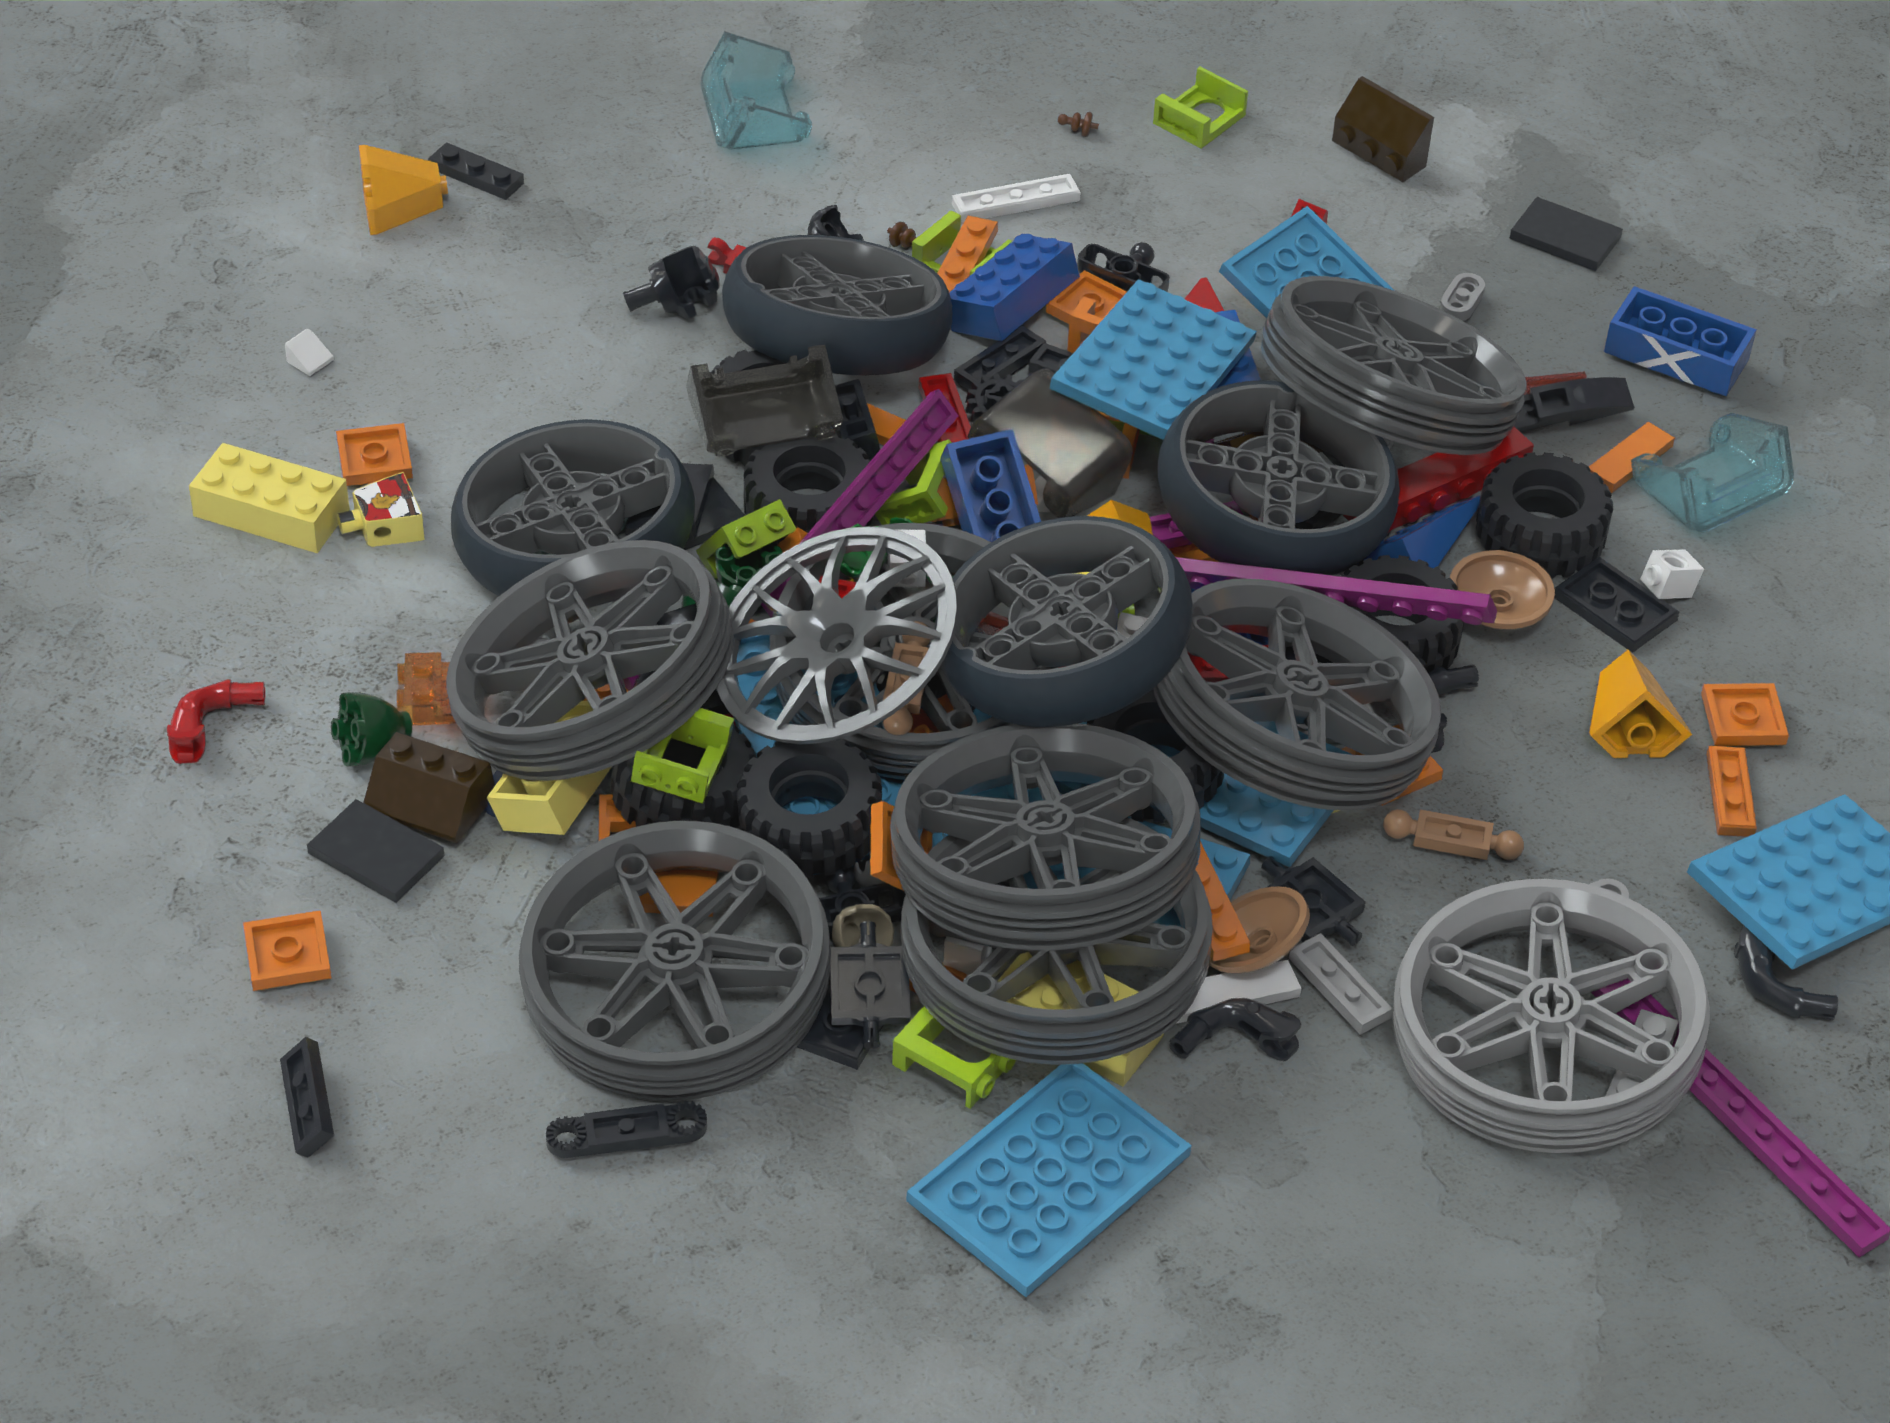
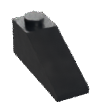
M855 379L832 386V408L842 439L849 438L854 441L858 448L861 447L871 461L881 449L860 380Z

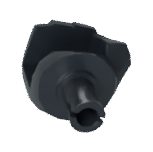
M689 246L671 253L648 267L651 276L649 283L623 292L630 312L658 301V303L662 304L666 313H677L688 320L697 315L694 302L702 301L707 306L717 302V290L720 288V279L716 268L713 267L708 256L704 255L699 247Z

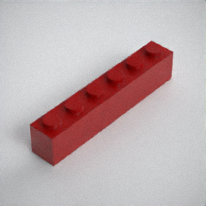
M1514 427L1510 434L1504 437L1499 447L1492 451L1472 455L1437 452L1397 469L1400 489L1398 509L1388 533L1395 528L1409 522H1414L1420 517L1436 510H1442L1452 503L1469 498L1473 494L1482 491L1484 480L1492 472V469L1502 462L1505 463L1511 457L1518 455L1521 458L1525 453H1532L1534 444ZM1344 515L1348 521L1356 518L1355 516Z

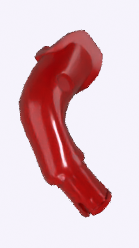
M226 679L190 691L183 696L173 712L171 725H167L169 752L174 762L179 764L196 763L202 758L206 746L205 726L202 725V720L207 712L221 708H232V705H265V682L238 683L232 682L231 679Z

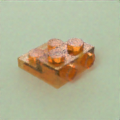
M441 652L405 653V663L397 664L398 685H404V689H397V709L399 711H407L410 714L412 726L457 724L451 712L446 689V678L450 662H442Z

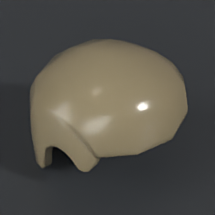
M858 904L843 909L836 916L832 926L834 946L850 947L861 943L859 925L864 921H867V935H869V921L875 922L876 943L892 946L894 927L890 916L879 906L873 904Z

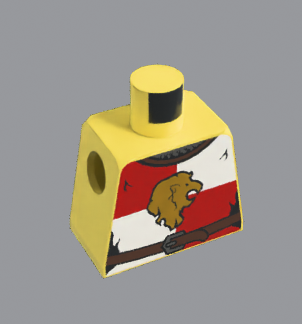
M404 472L355 489L352 493L354 510L337 514L342 534L361 530L367 545L371 547L425 540L422 513Z

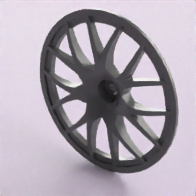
M854 527L831 531L795 545L777 556L755 574L729 606L734 634L733 651L725 674L716 689L730 714L741 725L753 733L783 743L811 744L828 742L857 734L875 726L908 704L926 686L944 661L952 644L959 612L958 594L947 565L938 553L925 542L902 531L884 527ZM873 551L854 589L841 598L838 591V580L844 554ZM885 553L893 554L909 561L878 576ZM829 558L820 583L805 567ZM922 570L932 581L934 587L874 611V607L885 593L909 575ZM797 573L814 594L812 610L795 611L780 603L769 594L781 583ZM936 599L938 600L936 630L904 620L905 617ZM762 602L777 615V617L749 623ZM759 635H781L794 638L786 646L737 663L741 639ZM894 635H911L932 640L925 657L918 667L878 653L871 648L881 638ZM869 668L910 676L894 693L877 704ZM800 669L807 670L777 720L767 717L756 710L761 700L781 680ZM767 670L753 689L748 700H746L739 686L737 676ZM857 671L869 709L855 716L835 722L831 705V689L834 678L841 673L850 674ZM817 691L826 724H789L799 709Z

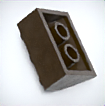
M1361 76L1335 116L1332 141L1399 181L1405 182L1427 166L1434 117Z
M396 732L376 755L363 803L404 826L458 843L488 806L487 796L495 787L491 764L488 761Z

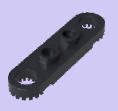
M684 1101L682 1104L678 1102L677 1104L666 1106L662 1103L584 1113V1116L580 1117L571 1116V1118H568V1116H564V1119L556 1118V1121L550 1122V1126L546 1128V1145L548 1150L557 1157L573 1158L689 1143L699 1140L706 1133L707 1114L700 1104L696 1105L693 1101L691 1103ZM683 1117H692L698 1121V1123H695V1126L691 1125V1128L686 1126V1129H684V1126L681 1125L679 1127V1124H676ZM564 1132H570L577 1136L574 1142L570 1141V1144L567 1142L563 1144L562 1141L558 1142V1139L555 1140L559 1134Z

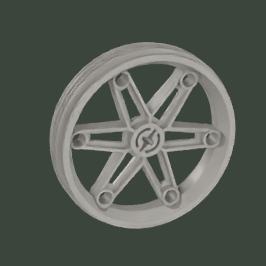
M1525 879L1495 884L1473 891L1448 904L1426 922L1411 942L1398 970L1395 981L1393 1025L1397 1046L1410 1077L1427 1100L1446 1117L1476 1135L1510 1147L1537 1152L1574 1153L1609 1147L1630 1140L1661 1122L1676 1108L1692 1086L1703 1063L1710 1025V1006L1702 973L1691 950L1670 925L1655 913L1623 895L1590 884L1557 879ZM1530 930L1527 971L1461 949L1487 937ZM1566 932L1600 940L1625 951L1631 956L1572 973ZM1541 946H1553L1557 978L1540 979ZM1467 975H1473L1502 989L1512 992L1518 996L1516 998H1511L1499 991H1496L1468 977ZM1627 978L1631 982L1593 1000H1584L1581 997ZM1431 979L1438 986L1446 987L1486 1012L1432 1039L1422 1012V999L1429 980ZM1667 987L1674 1001L1679 1020V1035L1675 1046L1673 1047L1665 1040L1655 1038L1615 1013ZM1509 1025H1516L1519 1029L1473 1048L1469 1045V1043ZM1585 1027L1591 1028L1634 1049L1635 1052L1633 1053L1583 1030ZM1543 1047H1561L1559 1083H1548ZM1528 1053L1535 1099L1498 1090L1464 1073V1071ZM1574 1055L1645 1080L1630 1089L1616 1094L1588 1100L1572 1101Z

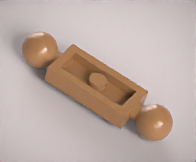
M913 621V622H915V623H918V624H921V625H924V626L928 627V626H927L926 624H924L923 622ZM902 635L903 643L895 642L892 658L918 667L929 649L927 646L931 640L917 636ZM889 672L883 700L894 693L910 676ZM925 687L908 704L883 720V726L887 732L893 735H904L911 730L913 725L911 713H920Z
M1396 809L1390 811L1383 821L1385 832L1394 839H1402L1409 834L1415 835L1413 844L1415 847L1484 860L1488 859L1489 849L1495 850L1497 855L1505 860L1518 858L1524 850V841L1520 834L1512 830H1506L1499 835H1493L1494 823L1421 809L1418 820H1413L1406 811Z

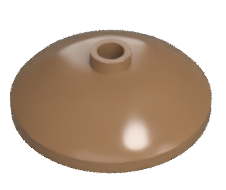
M1501 550L1477 552L1459 561L1450 574V578L1457 585L1459 591L1491 595L1497 608V615L1494 624L1481 623V625L1503 630L1527 627L1543 619L1553 605L1555 588L1549 574L1535 561L1517 553Z
M1266 887L1246 893L1233 900L1231 904L1250 941V952L1214 962L1210 956L1209 965L1218 971L1241 974L1266 968L1282 959L1299 943L1308 926L1310 912L1303 896L1296 890L1287 887Z

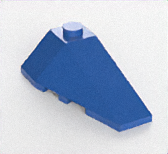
M1480 495L1452 504L1422 519L1423 521L1397 531L1396 535L1383 540L1365 559L1377 560L1379 556L1389 555L1390 558H1398L1399 555L1408 556L1409 560L1417 562L1420 559L1428 562L1429 567L1434 569L1440 564L1478 509Z

